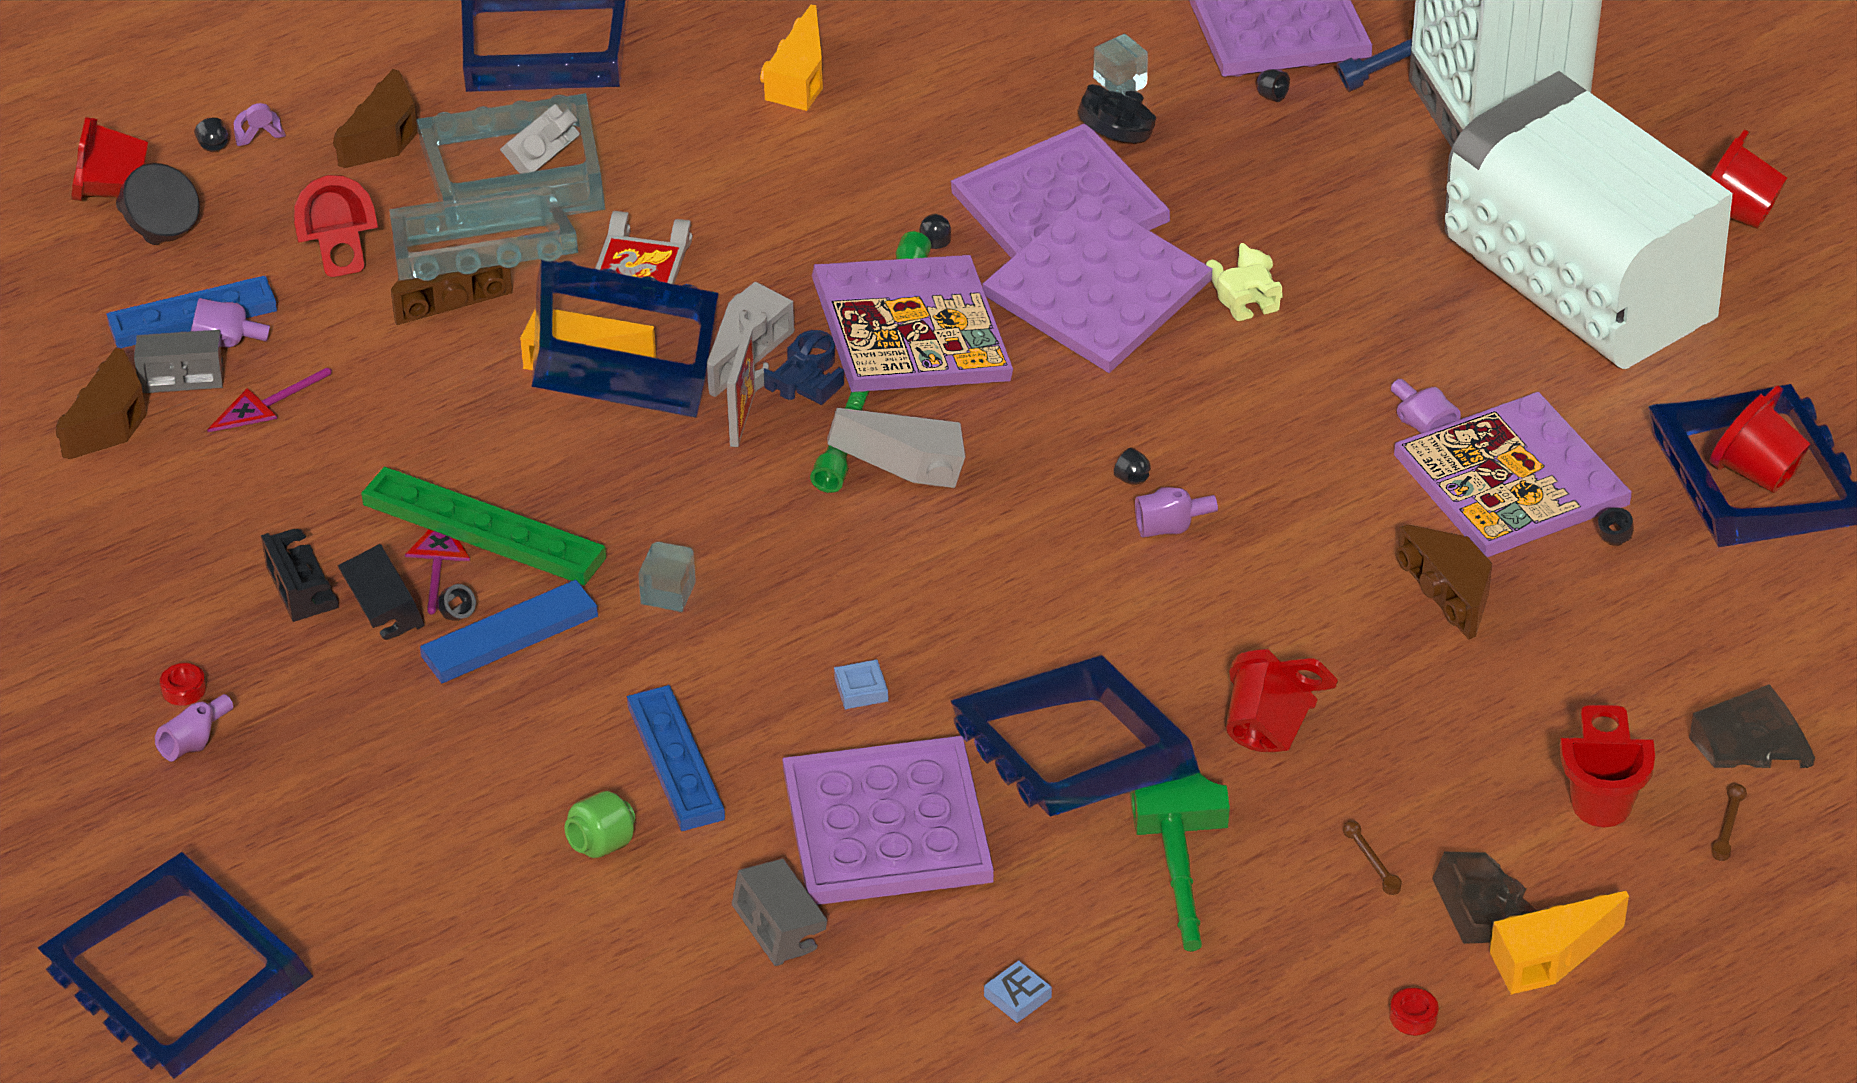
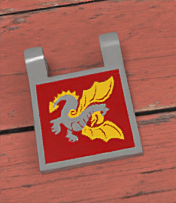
M613 211L608 235L587 290L588 297L667 307L684 254L692 242V233L689 232L691 221L675 219L670 242L629 237L631 231L630 225L627 224L629 213Z
M742 310L739 313V329L742 337L727 381L731 447L739 446L755 392L764 386V368L769 370V364L763 362L762 369L754 370L753 342L767 330L765 312H761V317L754 321L748 320L747 310Z

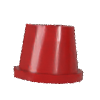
M85 117L78 147L71 199L82 201L83 196L118 197L122 184L131 172L145 165L148 142L97 124L98 119Z
M1744 129L1738 138L1735 137L1710 178L1733 193L1730 218L1758 229L1772 210L1787 177L1743 147L1750 133Z
M324 175L310 181L300 191L294 204V226L297 242L318 239L324 272L328 276H342L363 270L364 259L358 231L378 228L369 193L357 181L343 175ZM346 243L352 248L353 259L348 265L337 266L331 261L330 252L336 244Z
M1779 385L1775 386L1766 396L1760 394L1746 407L1719 440L1709 460L1717 469L1720 470L1728 467L1772 493L1781 489L1796 474L1811 444L1774 410L1783 391V388Z
M1269 649L1253 650L1238 654L1232 661L1229 670L1230 680L1234 685L1226 726L1227 733L1239 745L1259 752L1289 751L1308 710L1314 709L1318 699L1311 691L1335 689L1338 679L1317 659L1307 658L1280 661ZM1299 671H1311L1320 676L1321 679H1309L1300 674Z
M1586 705L1581 709L1583 738L1560 739L1561 763L1566 776L1569 778L1571 803L1574 813L1583 822L1592 826L1613 827L1625 822L1629 817L1640 789L1644 788L1652 778L1655 763L1654 739H1630L1628 714L1624 707L1618 705ZM1598 717H1609L1617 722L1618 727L1613 731H1600L1593 726L1592 721Z

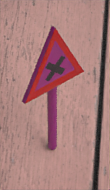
M325 368L262 401L246 388L207 431L213 432L277 419L268 406L329 376L331 369Z
M428 529L405 553V557L433 559L427 612L430 615L436 612L442 560L470 561V557L459 540Z

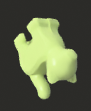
M1241 243L1239 246L1238 268H1230L1224 271L1223 266L1216 260L1207 261L1206 265L1212 268L1211 279L1217 290L1218 298L1230 309L1235 320L1243 321L1253 317L1252 311L1245 306L1252 302L1258 303L1264 315L1279 310L1282 298V285L1280 282L1272 280L1269 270L1273 267V261L1269 255L1257 249H1250L1246 244Z

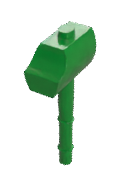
M1160 769L1154 773L1131 775L1130 799L1136 835L1162 833L1167 866L1171 876L1170 884L1174 889L1179 918L1177 926L1181 930L1183 948L1190 952L1197 951L1202 947L1199 930L1201 923L1197 918L1193 896V879L1191 878L1185 831L1228 828L1230 806L1227 785L1217 784L1208 780L1198 770L1173 771L1171 769Z

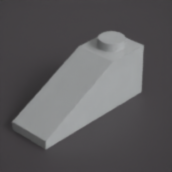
M754 282L743 292L734 296L728 303L707 362L710 395L716 397L727 388V381L742 337L739 329V313L742 310H747L748 320L751 321L758 320L761 317V312L766 313L767 330L753 342L755 365L794 333L792 300L757 282Z
M836 408L827 437L828 445L917 484L955 488L965 460L960 422Z

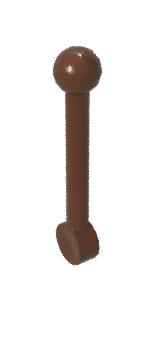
M1740 784L1732 785L1729 789L1731 801L1720 841L1714 843L1712 848V856L1719 861H1725L1731 855L1730 836L1740 801H1743L1747 796L1746 788Z
M1356 821L1345 823L1343 827L1344 835L1354 839L1383 880V891L1389 895L1398 894L1401 891V879L1396 875H1390L1361 835L1360 824Z

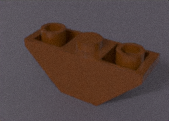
M392 69L381 82L376 84L373 92L367 99L357 106L354 114L347 122L337 129L333 145L336 149L339 167L348 168L399 156L417 135L414 101L400 71Z
M457 244L417 254L391 288L396 325L513 293L509 260L504 256Z
M115 347L106 361H103L98 366L96 374L88 385L79 391L76 401L67 413L59 418L56 425V436L59 439L63 458L73 459L128 442L147 416L141 383L124 349Z
M1409 524L1400 527L1399 547L1396 550V555L1402 569L1409 571L1421 585L1424 594L1428 598H1433L1440 606L1450 624L1457 626L1468 640L1476 637L1489 596L1492 562L1468 536Z

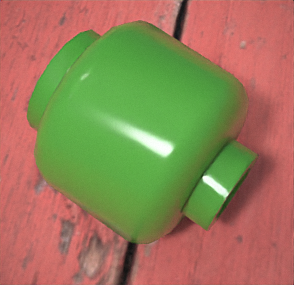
M610 791L599 792L576 802L569 809L564 826L566 838L575 851L590 858L603 857L625 847L632 840L635 813L631 805L627 801L622 800L618 795Z

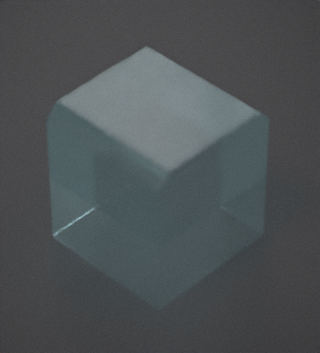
M1123 34L1094 47L1093 78L1107 90L1121 93L1123 89L1137 91L1145 87L1147 84L1148 52L1129 36Z
M663 542L652 543L638 573L641 604L683 612L696 583L694 551L691 548Z

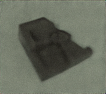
M1770 684L1693 713L1689 739L1714 768H1735L1738 765L1771 768L1772 760H1799L1800 768H1808L1814 765L1815 756L1804 733L1788 707Z
M1444 851L1432 880L1463 944L1489 943L1492 938L1494 921L1503 920L1513 915L1520 916L1538 911L1523 898L1527 888L1518 880L1505 874L1501 866L1486 852Z

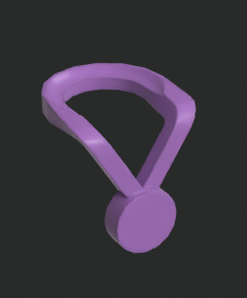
M263 103L254 104L240 113L234 121V135L237 146L248 145L258 129L262 127L275 138L286 137L277 114ZM247 120L250 126L245 133L242 129V124Z

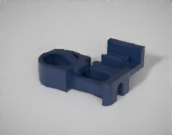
M810 330L798 335L794 342L787 347V361L775 372L764 368V387L771 392H774L776 389L780 390V396L788 400L795 399V391L797 390L798 394L823 405L844 385V369L838 367L831 374L829 372L826 375L823 374L824 371L831 368L835 363V343L833 337L827 332L820 330ZM812 348H820L826 351L818 355L809 354Z

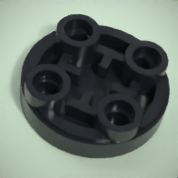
M1091 84L1087 86L1078 107V115L1088 127L1103 136L1122 142L1139 143L1148 140L1152 135L1157 119L1142 104L1144 100L1143 95L1132 89H1123L1121 93L1109 91L1102 86Z
M150 163L136 168L127 177L116 199V207L123 214L127 223L137 233L142 235L146 242L152 245H160L166 241L176 240L190 230L198 218L200 201L194 185L182 172L165 164Z

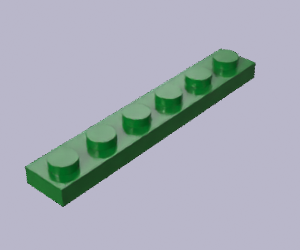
M385 466L361 493L364 506L570 581L577 580L579 584L584 586L606 559V547L604 545Z

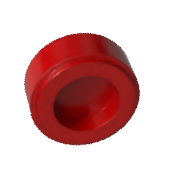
M178 663L168 667L160 676L162 696L170 704L178 706L190 705L200 700L206 692L204 673L197 665Z
M1406 988L1397 992L1391 1000L1390 1021L1398 1031L1413 1036L1423 1035L1430 1032L1436 1026L1439 1005L1436 998L1430 992L1420 988Z

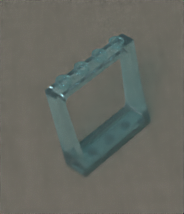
M586 93L571 96L555 95L551 99L532 102L520 100L512 105L492 108L481 106L472 111L453 114L441 112L433 117L416 119L420 144L448 234L605 210L601 171ZM555 104L562 112L569 109L578 120L573 125L579 127L585 162L578 165L452 183L449 180L438 146L520 133Z
M548 185L389 209L399 281L412 278L429 281L436 278L438 274L457 271L463 274H472L483 267L501 265L505 268H512L522 261L542 259L550 262L555 261L561 255L578 253L576 231ZM536 226H545L550 231L414 253L407 250V247Z

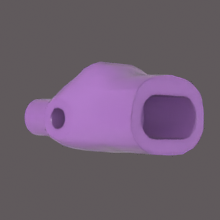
M199 298L191 331L220 329L221 347H233L240 342L242 336L267 341L270 326L246 320L245 309L238 303L216 302Z
M1397 379L1391 386V391L1403 401L1397 407L1398 417L1403 423L1417 429L1420 433L1458 421L1461 418L1459 409L1447 400L1443 392L1437 387H1429L1417 392L1403 379Z
M1161 487L1153 494L1138 496L1135 499L1136 522L1142 538L1161 534H1181L1188 530L1192 517L1218 511L1215 495L1191 499L1187 491L1174 487Z
M223 694L208 704L206 702H198L187 707L178 716L158 728L155 735V745L158 751L168 761H174L188 752L202 751L208 742L212 722L233 709L234 706L231 699Z

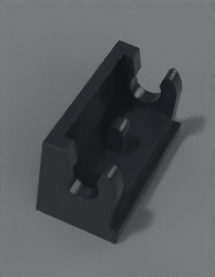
M291 529L271 536L269 533L261 535L266 568L292 622L339 608L338 600L335 594H333L331 585L325 578L313 554L311 545H299L293 549L287 548L290 543L306 538L302 529Z
M381 543L337 565L372 628L384 625L389 620H396L392 626L385 627L380 631V635L384 640L400 636L415 627L418 630L425 626L411 594Z

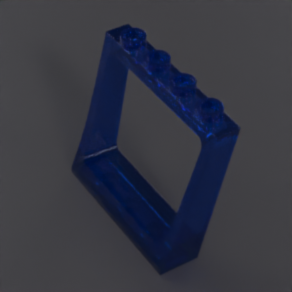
M461 0L463 73L466 92L620 87L628 0ZM613 9L609 45L606 51L476 55L475 16L479 13Z
M541 259L536 286L535 337L531 387L696 418L705 382L718 293L701 290L691 284L681 286L660 282L650 276L639 278L618 274L613 269L598 270L577 266L572 261L556 262ZM553 293L696 320L699 323L693 364L673 362L556 339L552 335Z
M1792 384L1780 386L1783 388V391L1774 410L1778 414L1788 415L1799 433L1811 443L1809 446L1810 451L1841 500L1776 507H1732L1726 501L1688 437L1689 435L1730 426L1760 394L1766 396L1774 387L1704 400L1648 406L1653 437L1718 548L1857 525V481L1852 482L1849 477L1852 475L1848 458L1844 452L1834 453L1832 450L1834 448V440L1826 424L1817 426L1815 423L1817 414L1809 397L1800 399Z
M1102 655L951 700L956 715L953 719L954 724L961 737L966 742L975 738L974 743L982 759L987 764L996 760L995 765L1003 781L1008 786L1017 782L1016 787L1024 803L1029 808L1038 804L1050 817L1133 790L1180 780L1200 773L1190 739ZM1095 700L1101 702L1146 747L1058 782H1047L987 721L1056 705Z
M180 852L38 947L40 952L51 963L45 970L61 987L66 990L71 984L75 985L79 989L74 995L75 999L92 1016H95L101 1010L108 1017L102 1024L121 1043L130 1037L137 1044L131 1051L148 1069L152 1071L159 1064L173 1079L257 1015L313 978L311 972L294 951L183 852ZM180 896H189L266 966L174 1043L163 1045L73 961L84 951L151 911Z

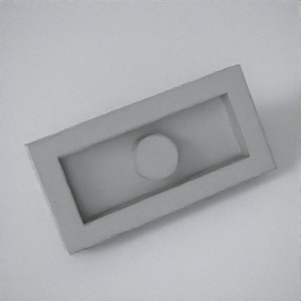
M555 104L501 147L500 150L520 175L526 179L580 135L573 126L578 120L569 109L562 112Z

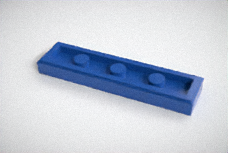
M265 275L106 314L116 347L125 348L136 345L137 335L190 332L199 298L216 302L238 303L245 309L246 318L277 311L276 300Z
M574 580L421 645V657L442 684L598 617L597 605L578 581Z
M670 685L627 696L628 709L681 832L725 820L722 802Z

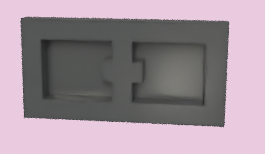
M220 329L137 335L134 361L136 375L141 383L143 393L223 388L224 363L223 357H221Z
M780 859L738 870L732 906L774 966L782 965L785 960L806 955L817 949L818 946L813 939H807L804 942L800 941L807 935H815L826 930L828 920L785 860Z

